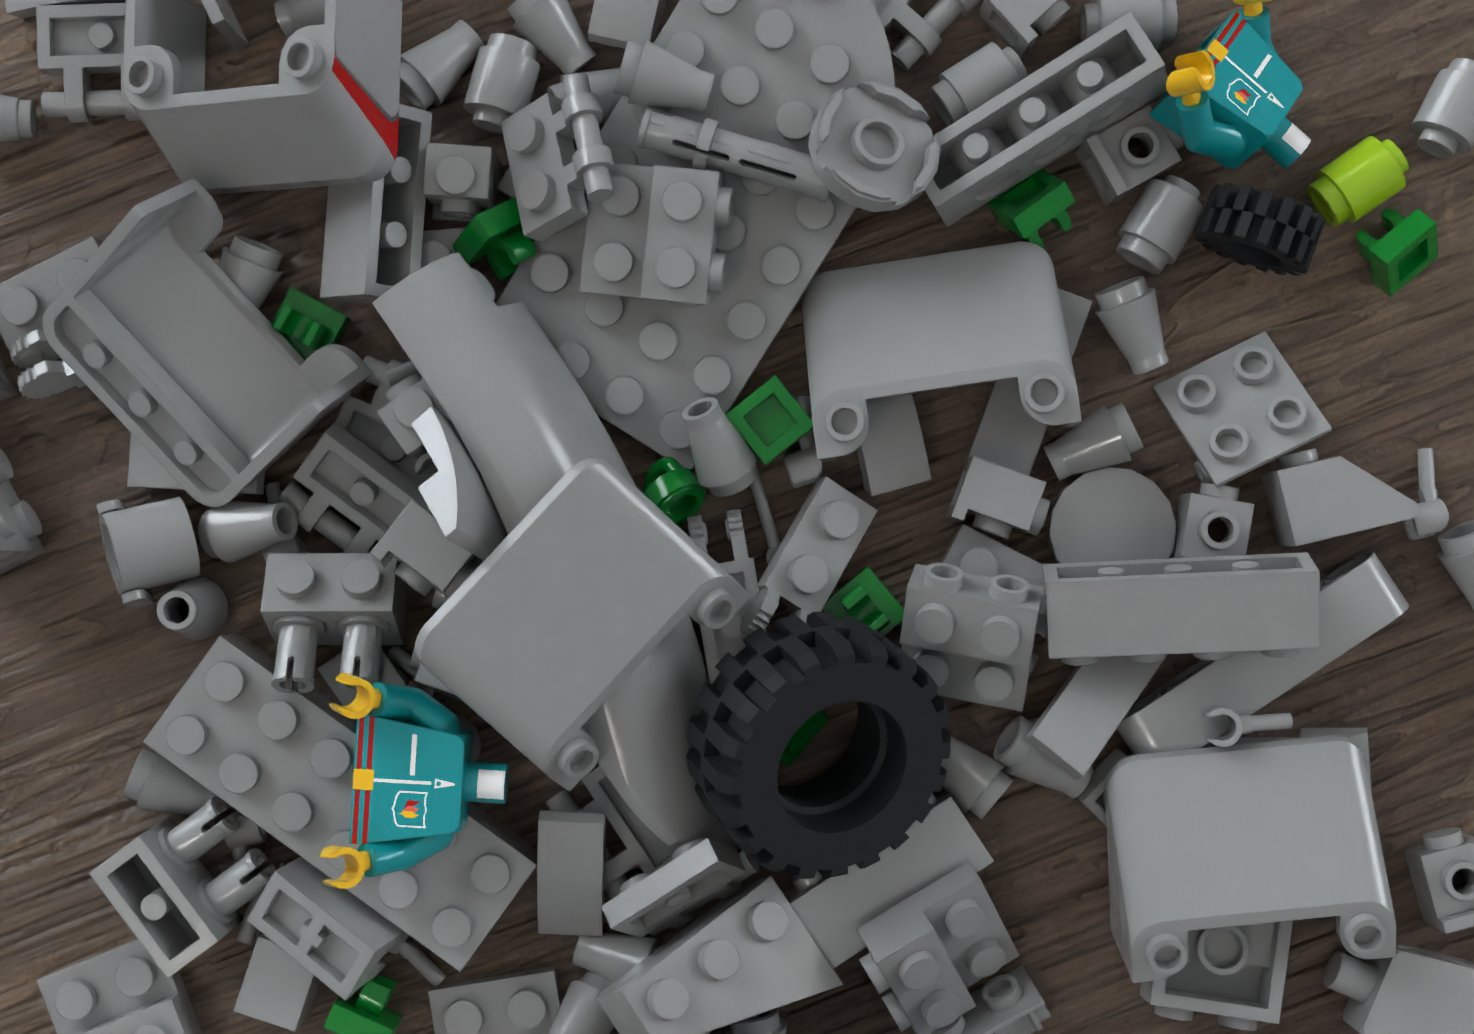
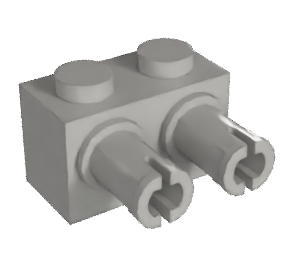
M268 553L260 612L277 646L271 686L280 692L293 693L294 682H299V693L311 692L315 684L314 669L317 645H343L340 674L351 673L368 681L371 685L381 682L379 675L382 645H404L409 588L407 583L393 573L400 565V562L392 558L387 566L383 567L374 560L370 553ZM337 681V686L346 692L357 693L355 685H346Z
M217 796L209 799L203 807L176 827L169 818L155 825L89 873L167 979L240 924L244 918L238 912V909L261 893L274 871H276L273 864H271L259 874L254 875L252 871L268 858L261 850L253 848L216 878L212 877L199 857L227 836L237 832L240 828L238 818L234 812L217 824L214 822L218 815L229 808V805Z

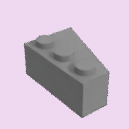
M772 876L742 884L740 891L727 899L719 901L595 998L619 1034H703L842 986L843 983Z

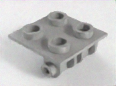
M1265 331L1153 386V391L1198 459V461L1193 463L1198 478L1202 483L1213 482L1216 488L1332 431L1330 424Z

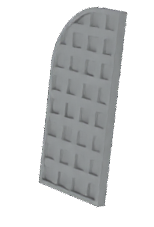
M679 0L654 42L655 45L703 71L715 74L704 113L686 108L652 107L704 123L706 118L718 120L720 123L719 128L765 142L775 143L809 155L808 143L812 122L833 93L842 88L846 90L857 87L861 82L876 81L895 87L891 50L883 23L872 0ZM622 95L600 131L603 145L611 149L613 162L650 167L660 165L692 169V161L648 148L642 149L637 147L640 125L645 110L649 105L627 104L629 97ZM708 166L707 170L719 171L724 176L723 187L733 188L730 226H719L716 253L726 254L724 288L722 293L712 292L710 306L579 292L587 216L542 242L534 240L533 244L537 251L536 255L520 263L496 305L501 306L523 301L581 387L596 414L663 457H672L679 462L682 468L692 471L695 466L682 412L692 402L706 397L716 398L725 415L731 410L857 208L848 205L831 191H829L825 203L814 197L770 184L760 183L753 179ZM585 190V191H584V194H585L586 203H587V207H588V197H587V192H586V190Z

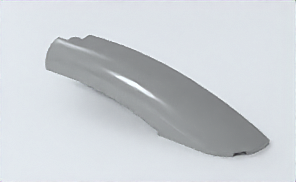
M457 252L439 258L410 274L383 293L372 304L450 417L483 477L508 535L568 470L582 460L593 457L603 458L609 461L635 485L614 443L586 395L524 302L497 306L493 301L495 300V292L489 281L479 271L471 268L461 254ZM686 614L586 721L582 728L595 741L599 751L597 763L634 814L668 846L676 842L683 845L695 839L710 838L738 851L741 849L740 846L701 802L695 791L697 782L689 774L686 755L689 749L695 748L686 738L689 719L692 715L700 716L702 708L695 700L704 682H710L691 618Z

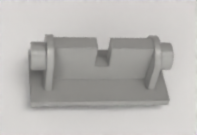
M1023 965L1006 974L992 978L983 987L970 993L976 1007L959 1016L950 1025L937 1029L931 1034H1031L1042 1030L1041 1022L1050 1018L1051 1015L1045 1006L1043 998Z

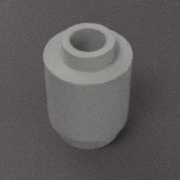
M1091 0L1090 3H1083L1080 8L1079 17L1081 40L1084 41L1131 11L1157 51L1160 44H1172L1175 41L1178 23L1176 0Z
M493 33L489 36L487 45L479 48L463 108L473 115L472 123L475 126L492 133L503 134L501 122L531 103L540 71V65L536 61L538 48L535 45L513 35Z
M990 42L939 74V82L930 87L928 91L936 111L948 127L1028 75L1021 59L1011 47L1007 46L1002 50L997 44Z
M1456 58L1451 61L1448 68L1438 72L1411 124V131L1418 138L1417 145L1432 156L1450 159L1454 154L1469 153L1474 146V60Z
M1167 175L1164 181L1150 179L1118 232L1121 241L1116 248V252L1135 267L1151 274L1160 275L1166 264L1172 265L1175 263L1203 215L1205 208L1197 200L1200 196L1199 190L1186 180L1173 175Z

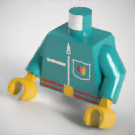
M1232 0L1237 5H1243V9L1238 12L1234 10L1198 45L1194 52L1176 57L1174 63L1176 71L1171 72L1167 78V91L1164 92L1149 115L1182 137L1186 148L1190 152L1211 157L1226 168H1237L1261 148L1285 169L1304 152L1311 142V139L1285 117L1303 90L1302 83L1281 60L1271 42L1269 8L1262 6V2L1271 0Z
M341 673L336 677V681L346 685H355L357 689L356 697L351 704L340 706L336 703H329V706L333 711L345 717L357 719L349 844L362 845L357 850L351 847L330 845L321 851L320 857L335 858L341 855L344 857L346 862L344 873L339 878L326 879L322 882L329 887L349 889L356 886L363 876L369 878L407 870L448 848L454 833L460 832L467 826L469 802L505 804L508 794L509 765L503 763L472 762L473 733L460 729L457 715L422 689L380 682L371 685L368 681L351 673Z

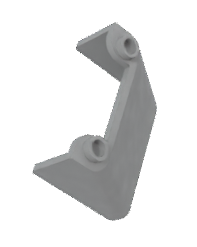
M192 178L135 205L48 306L44 313L42 324L44 335L51 348L193 499L205 506L221 507L237 497L348 398L373 372L355 352L338 344L325 345L304 360L278 330L271 327L272 324L205 252L207 247L221 232L223 217L212 196L195 178Z
M1013 242L826 271L815 276L802 295L801 303L812 425L817 460L823 463L837 461L836 457L849 455L863 444L869 430L866 402L869 399L1017 378L1022 406L1033 420L1049 426L1063 425V429L1076 427L1082 422L1077 384L1053 262L1048 253L1034 243Z
M593 457L578 462L568 470L424 624L415 641V653L418 660L430 673L548 777L570 792L595 767L599 759V751L595 741L582 728L586 721L686 614L702 626H706L709 629H719L732 620L735 613L752 595L609 461Z
M1338 735L1238 744L1228 747L1217 746L1137 754L1121 759L1110 769L1105 781L1110 926L1133 983L1162 980L1182 970L1188 960V931L1336 916L1338 938L1350 954L1362 959L1396 957V920L1366 760L1360 749L1350 739Z

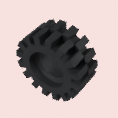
M1224 183L1223 186L1217 184L1212 188L1197 228L1195 239L1197 242L1203 243L1202 246L1207 250L1217 251L1216 254L1223 258L1231 257L1236 259L1235 262L1246 266L1247 263L1255 266L1257 270L1265 272L1270 269L1280 275L1289 273L1293 276H1300L1301 273L1306 274L1325 221H1323V217L1319 213H1313L1312 208L1307 205H1296V200L1284 196L1280 198L1274 196L1273 191L1263 189L1262 192L1255 191L1249 185L1241 184L1239 188L1232 183Z

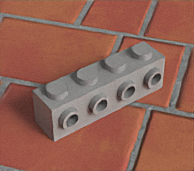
M1308 552L1042 564L1045 640L1049 659L1060 658L1061 662L1068 665H1091L1097 663L1100 657L1126 656L1128 660L1133 662L1154 663L1164 660L1166 654L1193 653L1194 657L1202 660H1224L1232 657L1233 652L1260 651L1262 655L1268 657L1287 658L1298 655L1300 649L1320 648V571Z

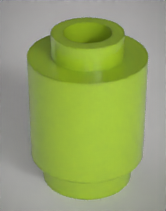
M1368 136L1317 171V180L1307 186V193L1316 210L1331 226L1338 227L1345 221L1355 223L1406 187V179L1403 173L1409 170V165L1402 151L1391 140L1386 139L1380 142L1375 137Z

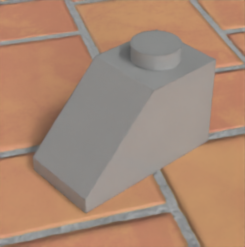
M1316 448L1278 457L1280 469L1261 474L1278 547L1304 545L1421 517L1419 504L1341 456L1319 460Z

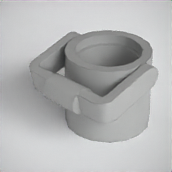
M180 497L127 508L118 499L96 505L100 516V530L108 566L124 606L134 610L154 604L155 601L151 588L200 575V560L193 527L185 504Z

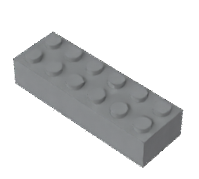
M240 633L220 635L143 742L331 879L339 878L344 873L346 867L344 857L341 855L335 858H322L320 853L325 847L330 845L351 847L355 850L362 845L349 844L357 720L354 721L333 711L329 703L335 702L315 687L311 692L299 693V682H294L293 693L280 692L271 686L272 675H274L276 659ZM469 802L467 826L460 832L454 833L448 848L407 870L369 878L363 876L356 886L346 890L461 972L537 866L538 849L474 802Z

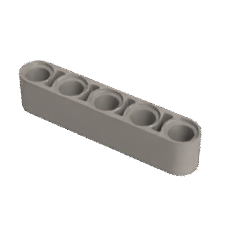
M1373 551L1364 553L1348 561L1320 580V648L1300 649L1298 655L1287 658L1268 657L1262 655L1260 651L1233 652L1232 657L1224 660L1200 659L1136 701L1117 727V731L1133 755L1202 748L1209 743L1205 737H1219L1228 731L1231 726L1227 715L1204 716L1203 713L1206 709L1219 705L1231 709L1238 715H1252L1397 619L1410 605Z

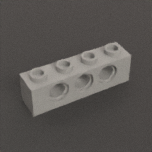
M1130 11L937 133L941 147L938 171L926 187L925 192L947 227L1081 145L1086 139L1096 133H1100L1167 91L1165 63L1132 12Z

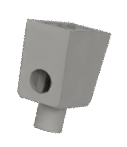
M1396 942V957L1366 959L1363 962L1337 951L1332 955L1326 966L1323 976L1324 986L1349 997L1342 1020L1361 1034H1474V963L1468 960Z

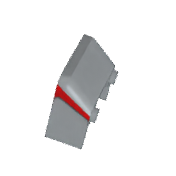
M126 0L123 64L124 93L182 183L195 178L210 194H228L371 183L381 180L390 172L396 161L398 150L402 0H325L324 24L306 26L296 30L283 46L279 61L278 84L204 91L207 12L205 8L185 0Z

